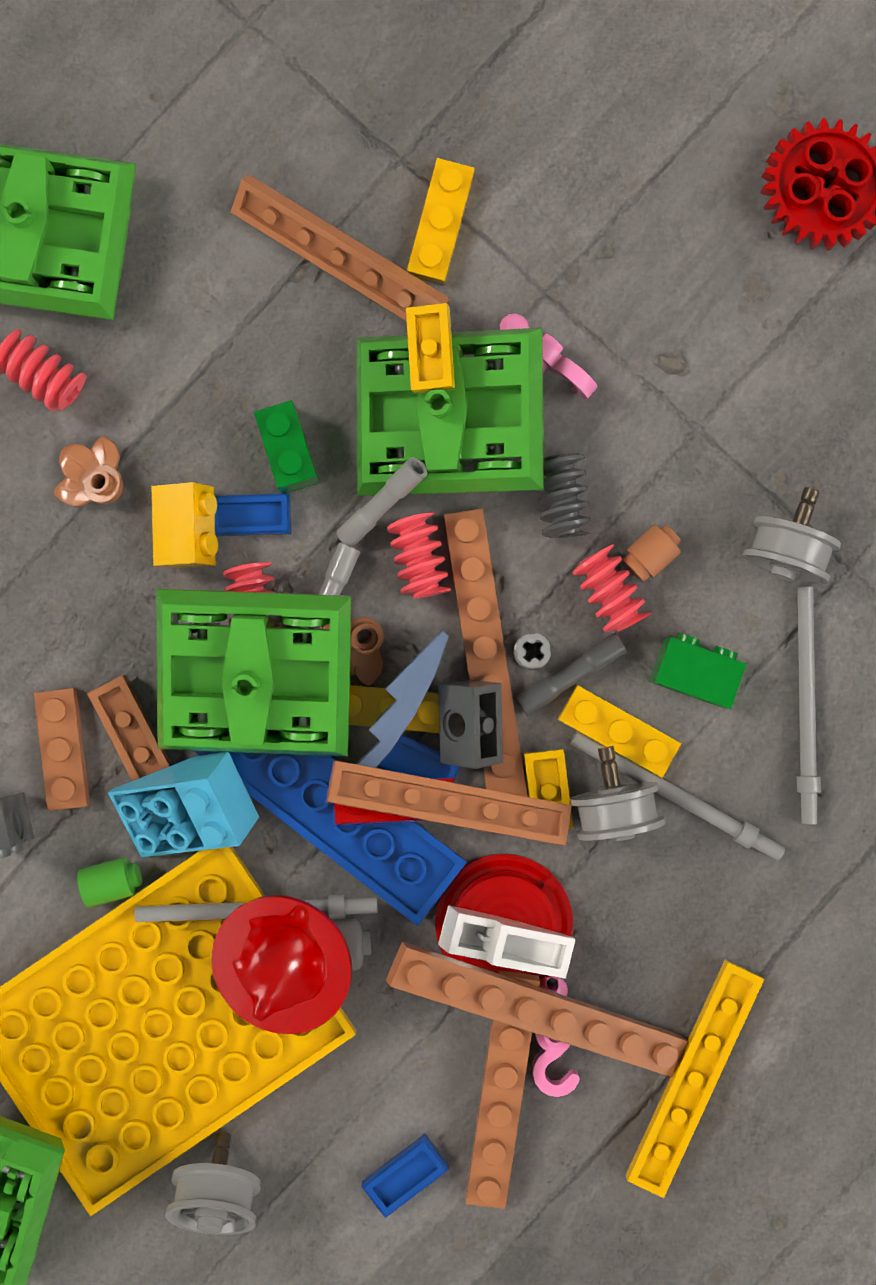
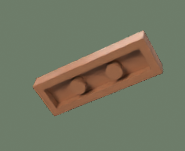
M121 675L87 693L132 781L172 766L166 751L158 749V736L126 675Z
M77 688L34 693L47 811L89 806L91 804Z

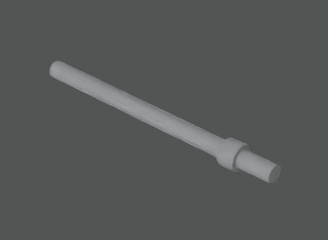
M797 587L800 776H796L797 792L801 793V824L815 825L818 824L817 793H821V776H817L814 589L813 587Z
M576 731L570 742L572 746L599 761L598 748L606 747L579 731ZM615 752L618 772L638 783L657 782L659 785L657 794L734 836L733 841L747 849L753 847L776 861H779L783 856L785 847L760 834L758 827L745 820L742 823Z
M345 894L329 895L328 899L303 900L329 915L330 919H346L347 914L378 913L377 897L346 898ZM246 902L136 906L135 921L158 922L226 919L235 909Z

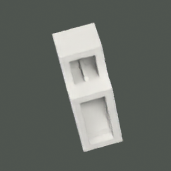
M448 905L438 945L449 954L486 960L495 966L566 979L576 939L519 921Z

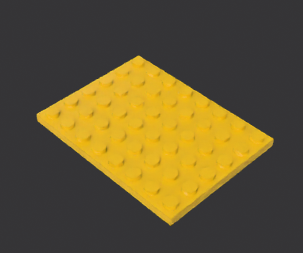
M233 847L198 851L0 986V1082L30 1127L62 1139L65 1152L60 1172L90 1217L356 1035L357 1030L341 1007L323 1025L298 1034H279L260 1029L248 1023L233 1011L221 995L212 970L213 943L225 919L158 922L135 921L136 906L248 902L265 896Z

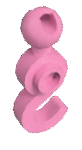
M517 313L508 314L500 322V330L530 328L526 318ZM545 334L542 337L543 373L547 369L565 378L574 385L571 390L579 397L587 400L597 389L596 382L581 367L570 359L563 357L560 354L563 350L562 345L549 334Z
M548 975L540 980V988L567 996V984L562 978ZM550 978L556 979V983L553 985H548L547 981ZM535 1033L538 1044L543 1048L537 1053L532 1064L535 1084L540 1091L548 1096L560 1097L568 1095L579 1083L578 1072L572 1069L560 1080H551L545 1075V1069L548 1064L559 1058L569 1048L570 1044Z

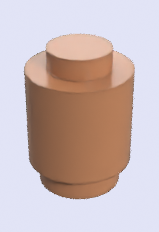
M653 524L626 550L628 554L622 559V562L644 583L649 577L654 579L681 553L677 547L681 540L667 525L660 529L657 525Z

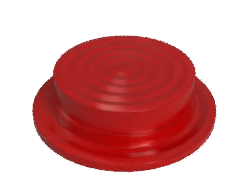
M491 854L466 864L440 896L436 909L435 929L438 943L448 905L519 921L571 937L573 932L572 909L561 883L540 863L516 854ZM440 947L444 956L495 973L501 970L539 975V980L548 976L491 965L486 960L449 954Z
M283 895L262 896L252 899L239 906L225 919L213 943L212 970L221 995L241 1018L260 1029L279 1034H298L313 1030L330 1020L340 1009L348 995L352 981V959L347 942L337 925L324 912L301 899Z

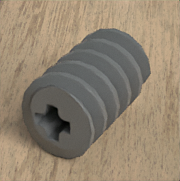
M569 453L543 458L545 460L543 462V475L547 476L543 478V491L549 493L539 497L538 501L540 505L550 507V509L540 514V520L552 523V525L542 529V535L545 537L567 538L591 534L581 531L580 528L591 522V517L579 515V511L590 506L588 501L577 498V495L588 490V486L576 483L577 478L586 475V470L574 468V463L584 459L585 454Z

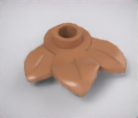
M101 436L94 443L91 450L78 444L62 448L59 464L62 472L67 477L55 487V496L60 501L74 507L84 506L91 501L98 504H108L116 501L121 496L124 488L122 476L117 470L120 459L117 446L110 439ZM105 478V485L98 489L100 482Z
M358 617L351 621L350 676L356 674L363 684L370 686L379 677L383 668V659L379 649L384 640V633L376 620L370 617ZM330 623L322 626L321 629H330ZM363 629L369 630L370 635L366 641H357L359 631Z

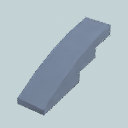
M444 629L387 686L386 690L396 700L370 726L369 731L379 740L356 763L357 765L376 768L392 750L415 716L436 674L449 634Z

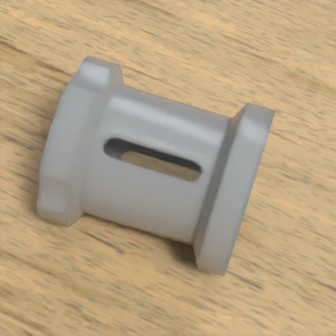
M537 633L522 636L514 645L513 654L515 660L526 669L543 667L551 657L549 641ZM525 642L529 645L538 642L541 645L538 648L539 654L542 655L539 660L532 658L526 661L523 658L526 654V650L522 647Z

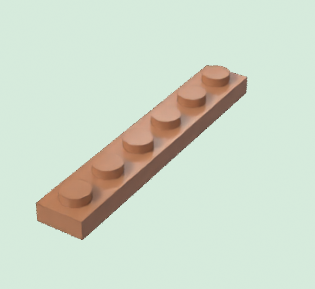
M250 174L241 179L230 213L407 321L406 308L449 303L451 298Z
M333 761L326 798L328 803L560 846H566L572 805L341 761Z
M498 971V974L539 987V975ZM492 1019L465 1200L468 1205L505 1209L532 1032Z

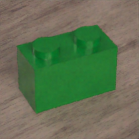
M286 401L253 412L278 490L282 494H287L320 483L293 401Z
M677 633L676 638H664L649 682L724 709H731L747 665L736 660L738 653L719 646H715L713 652L698 647L701 640L683 633Z

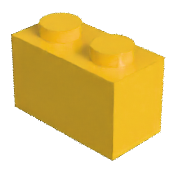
M194 482L151 486L153 566L168 568L216 566L218 540L215 535V513L217 511V500L214 495V487Z

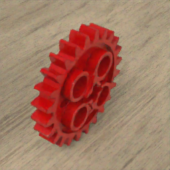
M822 118L816 130L810 121H807L802 127L801 133L793 128L787 135L788 141L780 139L775 147L777 153L771 152L766 162L771 167L764 170L761 178L769 181V183L765 184L760 192L763 195L772 196V198L764 205V210L776 209L777 213L771 220V223L776 224L783 221L786 224L781 234L783 236L789 234L792 230L797 233L795 244L798 245L807 237L810 238V249L812 250L817 247L821 240L824 241L827 251H830L835 246L837 240L844 248L852 241V236L859 241L866 234L865 228L871 230L876 225V146L870 148L867 145L871 138V133H867L861 138L856 136L857 124H854L847 132L843 131L842 119H838L833 128H829L826 118ZM809 153H817L822 156L824 164L820 165L813 162ZM796 168L800 171L799 174L795 172ZM849 169L856 172L860 182L851 181L847 177L845 170ZM825 181L829 183L828 189L823 187ZM798 187L803 189L807 194L808 200H800L795 197L792 188ZM853 195L857 197V201L854 200ZM828 205H837L841 209L843 217L832 215Z

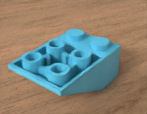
M229 752L194 756L113 788L108 792L141 857L240 846L259 818Z

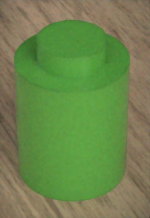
M122 857L79 869L77 881L82 901L87 908L134 896L137 894V887L142 885V875L136 862L131 863L128 857Z

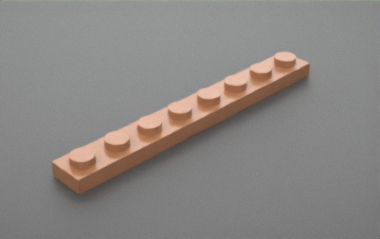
M483 508L444 514L469 680L501 683L503 763L483 767L486 789L528 797Z
M403 941L386 978L390 987L669 1077H673L688 1042L681 1034Z

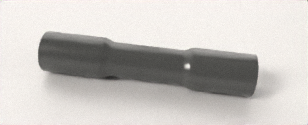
M613 633L588 649L581 657L548 678H543L515 696L525 714L530 716L556 699L560 693L591 673L603 669L626 654L627 650L620 638Z

